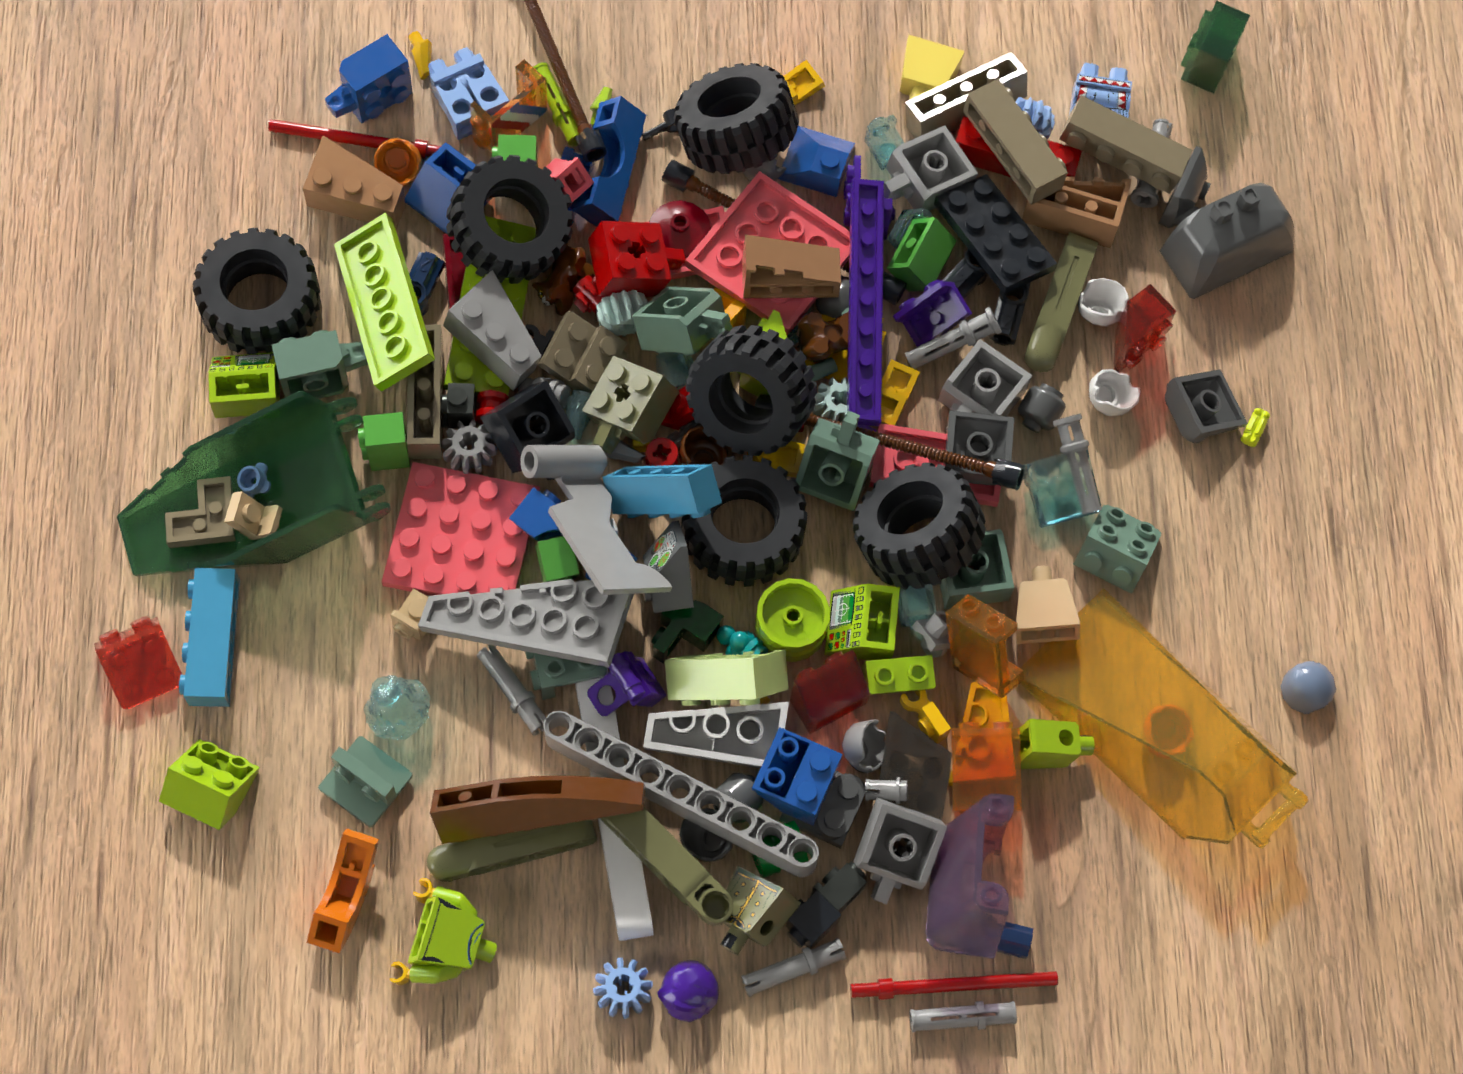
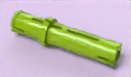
M539 63L531 69V74L535 78L543 97L553 113L552 120L556 126L560 127L570 147L578 146L575 139L576 136H579L578 128L561 88L552 74L548 63ZM548 85H550V87H551V89H552V91H553V93H554V95H555V97H556L555 99L553 98V96H552V94H551V92H550V90H549V88H548ZM561 110H563V112H564V114H565V116H566V118H567V120H568V122H569L568 124L566 123V121H565V119H564V117H563V115H562V113H561Z

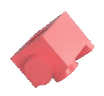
M575 157L572 161L555 158L546 166L552 171L550 176L555 181L560 179L565 187L562 193L563 195L568 194L571 202L575 201L594 184L579 158Z

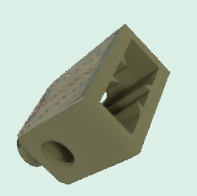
M737 866L726 890L733 902L732 914L728 921L724 923L730 929L720 945L736 955H739L748 939L762 946L768 945L799 907L800 902L784 888Z

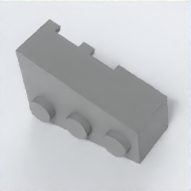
M493 270L448 310L443 326L513 391L535 371L542 355Z

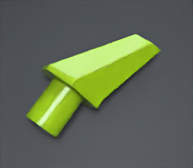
M604 86L590 106V110L593 112L590 121L592 127L594 126L600 102L611 99L612 89Z

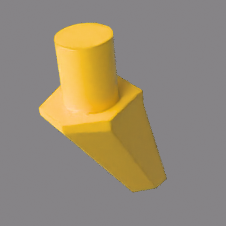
M414 31L408 38L414 46L411 52L419 76L424 80L429 75L428 64L431 63L432 42L428 39H423L419 31Z

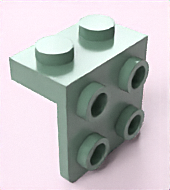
M1103 505L1073 565L1132 594L1161 537V532L1150 523L1140 521L1126 514L1120 508Z
M525 651L527 660L533 658L535 670L530 671L534 691L540 690L542 700L555 698V687L601 678L607 673V667Z

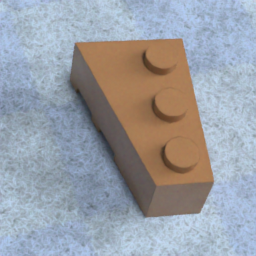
M745 235L742 258L743 298L839 297L841 288L839 248Z

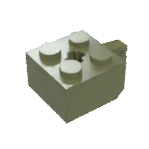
M613 356L582 410L595 424H598V432L593 440V444L599 445L604 452L611 455L619 442L625 437L643 444L652 441L679 391L663 375Z

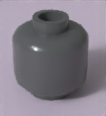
M1044 383L1040 387H1031L1018 407L1020 416L1024 418L1022 424L1036 433H1039L1041 429L1048 431L1054 429L1053 421L1060 419L1066 409V405L1062 400L1064 395Z
M733 773L716 789L756 811L763 804L764 798L752 790L756 779L752 775ZM713 805L714 810L719 811V808ZM741 819V820H736V821H734V823H744V822H745V820H742V819Z

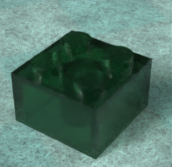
M1216 1L1212 11L1206 9L1198 25L1199 28L1193 34L1187 47V52L1180 66L1185 68L1181 80L1214 94L1237 48L1250 15L1219 1Z

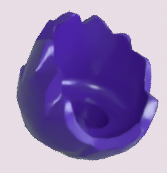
M687 960L675 964L668 970L657 994L672 1017L680 1021L692 1022L708 1014L717 1004L719 986L710 968L701 962Z

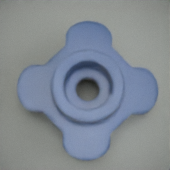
M259 462L255 467L246 466L238 474L237 483L239 488L251 498L258 493L265 494L271 488V483L267 480L266 475L267 465Z

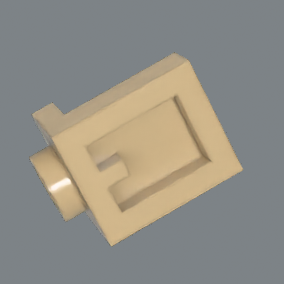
M243 491L235 492L232 494L224 522L250 540L274 537L279 527L283 508L279 505L263 506Z
M415 589L411 591L399 611L393 610L390 616L394 626L393 629L398 634L407 639H411L413 636L421 641L427 632H422L418 624L428 597Z

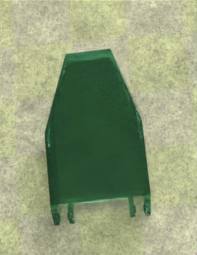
M298 391L189 446L182 453L184 457L172 468L167 467L160 474L162 478L151 489L145 488L117 515L132 574L134 576L192 572L195 571V568L227 569L285 564L368 523L379 521L389 514L391 507L388 502L377 503L365 508L364 502L373 501L384 495L386 491L383 484L372 485L360 491L343 439L342 432L352 431L363 424L362 416L354 414L339 421L337 420L336 415L346 414L357 407L358 404L355 397H345L325 403L304 391ZM259 462L267 465L266 475L267 480L271 483V488L265 494L258 493L254 495L253 499L263 506L279 505L283 508L276 532L262 539L250 540L235 530L236 541L177 548L168 547L165 513L199 509L197 480L230 476L233 493L241 492L242 490L237 483V477L241 469L246 466L255 467Z

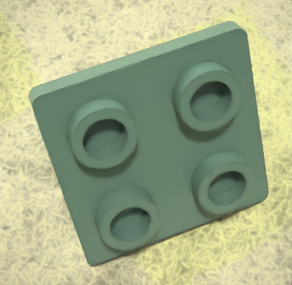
M359 736L347 751L339 746L331 756L334 767L318 788L323 794L371 828L412 779L413 775L411 771L363 736Z

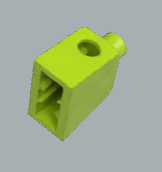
M1029 719L1011 735L1015 769L1064 768L1069 766L1080 755L1092 756L1095 749L1093 736L1080 735L1079 725L1076 722Z

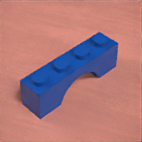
M622 96L600 102L593 129H598L607 149L603 168L598 177L592 178L594 184L573 201L571 206L572 211L596 227L601 221H619L646 119L644 112Z
M533 487L509 519L537 542L563 536L548 513L550 506L561 503V500L547 489L541 493ZM629 552L636 562L638 558ZM586 572V576H585V577H586L588 580H591L590 576H589L588 573Z

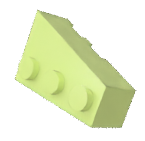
M785 649L774 650V652L767 654H754V651L743 652V655H723V653L684 655L665 660L668 700H681L682 706L702 704L701 700H710V705L713 706L731 704V700H740V705L760 704V698L789 689Z

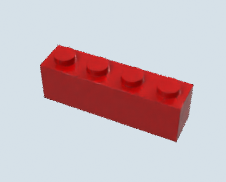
M963 116L956 142L973 167L1011 177L969 118ZM1047 140L1054 155L1064 162L1068 172L1066 177H1075L1082 151Z

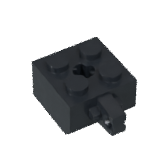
M547 380L526 387L480 417L512 473L522 471L521 454L527 445H565L575 438V429ZM546 478V479H547V481H550V480H554L555 478Z

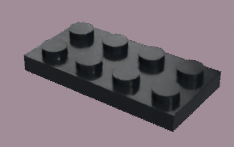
M987 174L935 197V207L1003 294L1009 293L1055 271L1058 263Z

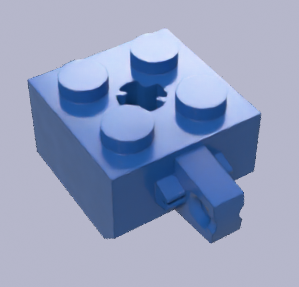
M388 34L384 35L341 61L339 73L342 85L325 98V103L335 118L350 112L354 113L361 124L368 119L377 118L385 109L395 103L398 104L405 101L413 93L407 58Z

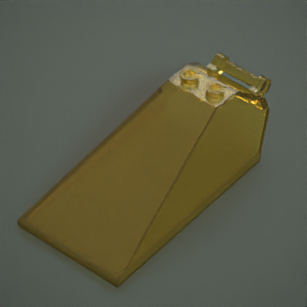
M1103 588L1078 612L1080 639L1047 642L1013 677L1059 721L1076 722L1079 725L1080 735H1092L1095 742L1093 754L1183 840L1188 838L1229 844L1241 831L1254 845L1263 849L1270 842V836L1296 809H1302L1309 802L1308 797L1300 789L1295 788L1289 783L1297 772L1269 742ZM1280 793L1286 800L1260 827L1255 826L1251 820Z

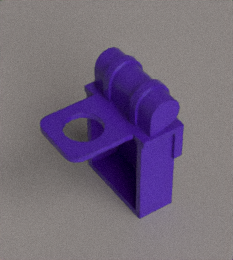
M628 651L615 654L611 666L608 667L610 672L587 691L590 701L601 716L610 715L628 700L632 706L653 707L667 696L643 657L634 656L632 652ZM609 685L615 690L616 698L612 704L603 705L598 698V693L602 687Z

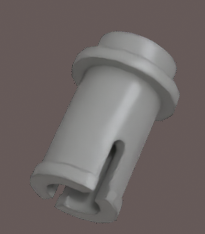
M897 777L896 780L866 779V801L876 800L877 797L886 801H896V804H900L901 801H907L908 781H901V777Z

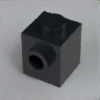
M818 891L806 902L799 899V907L786 923V927L789 929L787 932L789 938L797 946L802 947L805 945L810 950L839 922L842 915Z

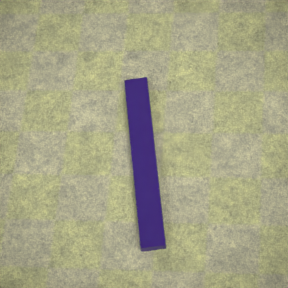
M853 178L850 195L847 412L850 411L860 415L857 425L879 426L881 424L884 181Z

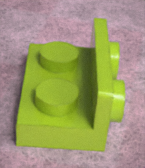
M932 655L865 661L861 666L863 679H867L868 692L871 695L934 689L936 686Z

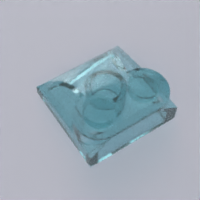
M1087 449V450H1086V453H1087L1088 461H1089V464H1090L1091 472H1092V475H1093V478H1094V483H1095L1096 491H1097V494H1098V490H1097V486H1096V482H1095V477H1094V473H1093V469H1092V465H1091V461H1090V456H1089V452H1088V449ZM1076 452V453H1075L1076 460H1077V462H1079L1080 459H1079V456H1078V452ZM1062 453L1023 464L1025 465L1023 480L1029 488L1040 528L1103 512L1099 510L1082 515L1067 455ZM1080 467L1079 471L1083 482L1085 494L1088 495V489L1086 486L1082 468Z

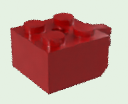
M601 221L588 239L599 296H611L612 293H620L622 290L626 292L637 290V292L644 293L645 297L657 295L671 281L670 270H679L686 260L684 249L665 247L660 223Z

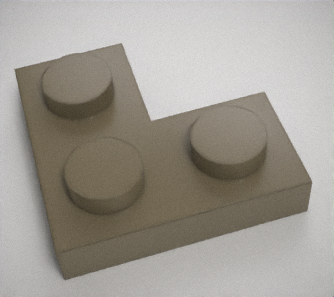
M230 476L197 480L199 509L165 513L166 541L169 548L236 541L235 529L224 522L233 494Z

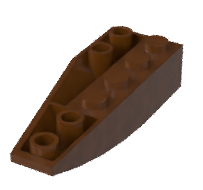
M571 775L498 779L434 790L430 816L442 844L464 842L470 839L494 837L500 834L530 831L536 828L644 811L646 787L644 782Z

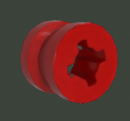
M496 390L479 392L477 394L479 409L475 412V421L483 425L484 423L480 417L508 400L509 396Z
M656 438L648 444L646 449V466L678 464V448L673 441L667 438Z

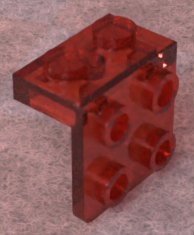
M149 616L141 617L130 623L131 628L120 633L117 629L108 631L98 637L100 641L94 643L96 654L123 709L133 708L179 688L180 675L183 674L165 637L158 617L152 619Z

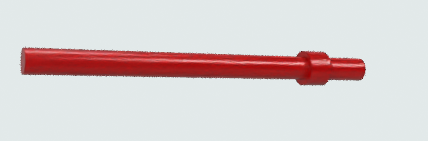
M270 119L268 124V131L320 140L324 135L333 142L376 149L383 142L391 139ZM416 139L415 142L409 141L415 145L422 159L425 160L441 147L430 145V142Z
M1057 971L906 981H893L892 978L877 979V982L850 984L851 998L878 996L879 1000L893 999L894 995L1058 985Z

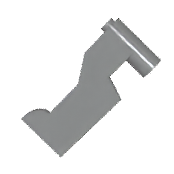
M527 445L521 454L522 472L527 478H555L569 499L568 501L550 506L548 513L600 594L670 592L672 586L664 576L647 565L635 562L610 524L612 496L600 480L607 466V456L599 445Z

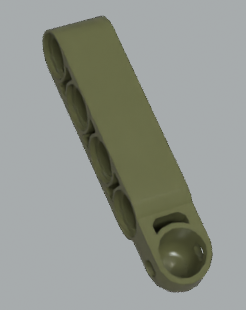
M1069 232L1025 352L1024 360L1031 369L1038 372H1047L1054 367L1099 244L1098 241Z
M645 807L644 811L600 818L685 905L689 906L704 922L716 926L728 921L733 909V902L729 893Z
M584 820L564 825L536 828L530 831H518L494 837L488 836L464 842L447 843L431 850L427 857V868L430 875L436 880L451 882L582 848L595 843L597 836L592 820Z

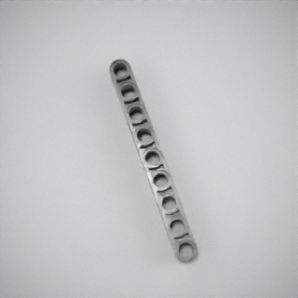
M554 711L545 718L543 723L545 741L554 751L606 778L644 782L641 780L643 774L654 773L658 776L655 782H644L646 787L645 798L795 876L807 877L816 870L819 850L817 844L809 837L567 712ZM558 726L568 729L567 733L562 736H555L551 731ZM586 742H594L598 745L595 750L590 752L581 749V746ZM617 757H623L628 760V763L623 767H615L611 764V761ZM677 788H683L689 794L683 799H677L671 795V792ZM706 804H714L719 808V811L713 815H708L701 808ZM742 819L747 821L750 826L746 830L739 831L733 828L731 824L736 820ZM773 835L779 838L781 842L775 847H770L764 844L762 840L766 836ZM799 851H804L810 854L812 859L806 863H800L794 859L793 855Z

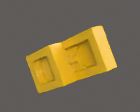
M807 59L784 75L794 105L825 87L824 81Z
M892 359L882 378L881 422L895 426L918 380L920 371Z

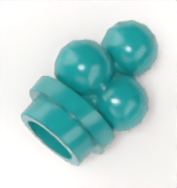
M723 625L717 630V640L723 645H729L726 648L725 655H743V652L754 651V654L768 653V649L763 646V641L755 637L750 631L736 632L729 625Z

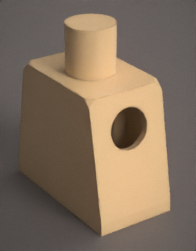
M1048 566L1033 568L1032 581H1023L1019 586L1016 643L1025 644L1080 639V620L1068 581L1064 578L1052 579L1051 568Z

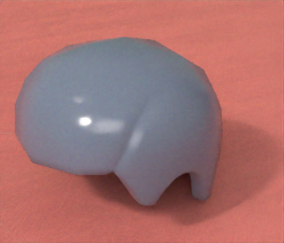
M1314 661L1303 662L1290 669L1284 675L1280 686L1286 703L1291 709L1303 714H1310L1324 708L1332 701L1336 692L1334 676L1326 666Z

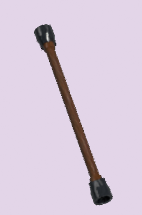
M524 0L578 128L579 136H576L575 139L583 159L586 162L598 161L607 153L598 129L594 130L588 124L537 0Z
M674 159L669 162L663 173L662 182L683 193L686 189L691 192L697 191L698 194L704 195L708 199L711 198V201L719 205L721 204L725 208H729L736 200L721 191L718 192L717 189L715 190V188L708 186L704 182L701 183L700 178L694 176L695 171ZM849 260L842 267V270L849 273ZM884 272L883 299L893 305H897L907 287V283Z
M760 394L756 400L755 407L773 409L771 397ZM810 414L809 419L804 425L814 427L818 418L841 426L843 422L840 423V421L836 422V420ZM857 426L856 428L857 432L879 439L880 446L892 448L893 450L896 449L897 451L900 450L901 452L904 451V453L908 452V454L943 462L944 464L959 466V468L975 470V472L983 473L986 477L992 478L993 484L1018 490L1024 477L1025 465L1000 458L997 459V462L989 461L985 463V461L981 462V460L961 456V454L957 455V453L953 454V452L918 444L917 442L914 443L913 441L910 442L909 440L906 441V439L902 440V438L898 439V437L863 429L862 427L859 428Z

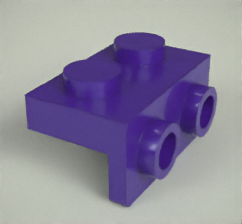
M935 280L929 283L923 289V294L916 299L911 298L903 302L899 306L900 311L893 315L896 322L903 323L917 347L947 333L961 323V320L972 315L971 310L954 282Z

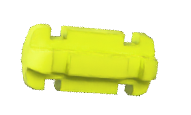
M1261 408L1254 409L1243 432V437H1241L1243 444L1250 447L1257 445L1270 418L1268 411Z

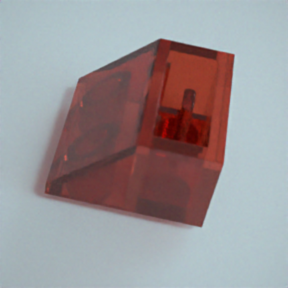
M1151 284L1127 301L1116 326L1114 370L1118 373L1126 367L1129 369L1134 368L1143 359V354L1149 349L1155 351L1161 347L1167 340L1165 334L1173 327L1171 322L1176 310Z
M853 650L845 654L842 651L834 653L824 661L825 664L815 670L813 667H809L796 675L790 702L809 734L867 704L870 692Z

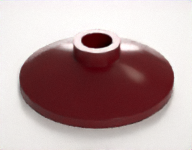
M671 201L663 204L653 213L649 223H660L665 247L684 249L685 258L692 253L711 230L710 220L704 210L688 201ZM684 222L685 225L683 227H678L674 223Z

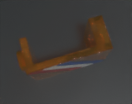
M525 59L515 67L517 96L492 117L475 101L470 104L472 138L481 149L486 148L492 153V147H498V135H519L548 111L546 78Z

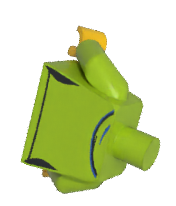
M421 878L419 880L420 885L427 887L428 891L424 894L413 892L417 901L425 904L407 962L413 966L409 968L401 962L392 963L391 967L403 968V975L399 979L389 978V980L397 985H404L409 980L412 983L437 984L457 978L462 971L471 969L475 958L488 963L492 962L497 950V943L481 938L485 922L478 917L477 910L466 896L461 892L441 886L434 888L430 880Z

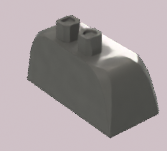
M1256 183L1210 203L1186 217L1174 229L1159 251L1188 296L1195 299L1292 253L1295 242L1294 224L1291 215L1273 187L1264 183Z

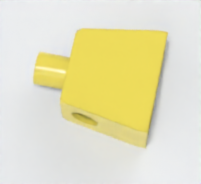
M909 35L904 54L900 92L909 95L910 100L955 79L961 67L964 51Z

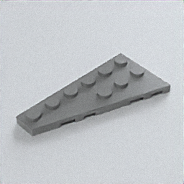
M572 579L520 585L519 589L504 590L503 587L492 588L490 592L470 594L467 591L433 595L427 599L418 627L422 632L610 667L634 594L601 595L592 580L574 582Z

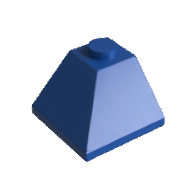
M798 126L782 167H786V171L780 176L779 180L837 197L855 143Z

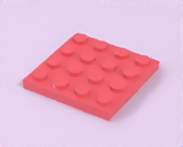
M759 171L687 257L685 266L724 293L744 303L746 308L761 318L768 319L773 310L780 312L786 335H788L817 298H743L742 258L745 235L839 248L840 268H842L850 257V231Z
M412 462L382 578V586L410 592L415 589L422 594L430 596L467 591L470 594L490 592L492 588L503 587L504 590L517 589L530 535L515 525L509 518L534 487L540 491V487L473 473L464 474L463 471Z

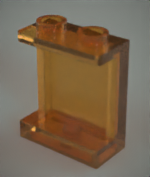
M966 595L945 612L952 666L955 670L1001 699L1025 680L1024 670L1007 659L1006 640L1018 630L1017 622L972 595Z
M977 722L959 723V729H952L953 813L1022 812L1020 728H1013V722H993V728H979V723Z

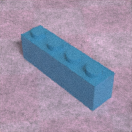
M712 464L626 466L602 477L606 489L612 496V513L627 514V518H635L647 514L648 518H656L665 514H669L670 518H678L686 514H691V518H699L710 514V508L722 503Z
M195 568L194 579H189L188 599H192L191 611H186L185 630L189 631L188 643H183L182 661L186 663V674L180 675L179 693L184 695L189 706L230 707L240 579L236 569Z

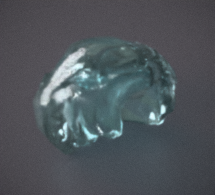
M396 675L379 677L372 683L369 700L364 706L366 723L373 733L380 738L405 740L414 733H417L428 719L431 696L427 688L419 680L404 679Z

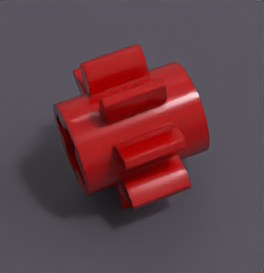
M590 275L583 277L573 289L577 298L574 304L583 313L587 311L591 313L593 311L596 314V305L601 302L602 298L610 297L598 295L595 276L593 278Z

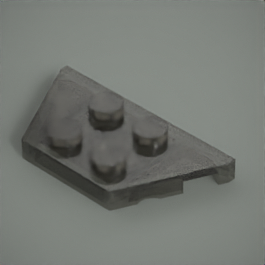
M890 711L879 780H896L897 777H901V781H908L907 801H901L897 805L942 821L952 753L940 744L932 741L921 730L914 728L903 720L899 714Z

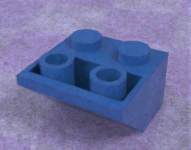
M445 142L425 161L406 194L404 202L447 234L446 226L450 220L446 218L447 208L451 204L450 199L469 171L472 172L476 165ZM492 198L487 199V200L485 201V203H484V206H485Z
M779 727L754 781L752 790L781 812L814 826L838 772L843 754Z

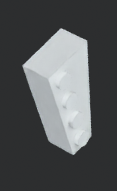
M789 701L649 713L643 748L645 750L761 768L779 727L785 729Z

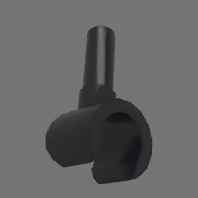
M675 108L663 113V123L642 134L644 141L661 132H678L674 122Z

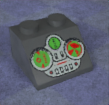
M679 520L672 521L643 555L644 565L655 569L672 586L670 592L643 593L644 601H651L654 613L694 607L687 544Z

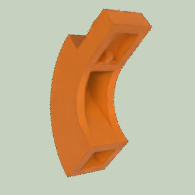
M347 828L342 833L333 872L325 894L314 911L306 943L336 953L341 952L352 932L365 900L375 868L373 862L379 839Z

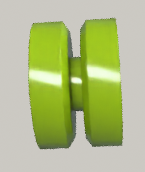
M787 578L777 581L768 587L758 602L755 618L756 637L763 641V646L768 649V653L774 652V650L785 649L786 661L797 662L807 659L817 652L826 637L829 625L830 607L826 596L816 585L803 579Z

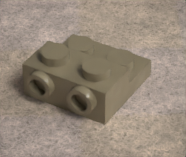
M570 310L564 314L538 366L589 399L612 357L616 356L626 360L627 353L623 350L627 342L602 325L597 328Z

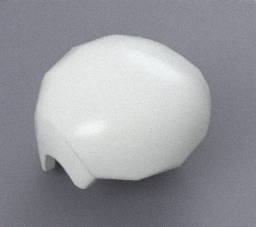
M1106 278L1092 279L1080 294L1078 301L1079 312L1084 319L1094 325L1109 326L1122 318L1129 296L1125 287L1117 281Z
M1113 369L1101 370L1090 381V400L1093 406L1106 416L1123 415L1139 403L1140 388L1131 385L1129 374L1118 373Z

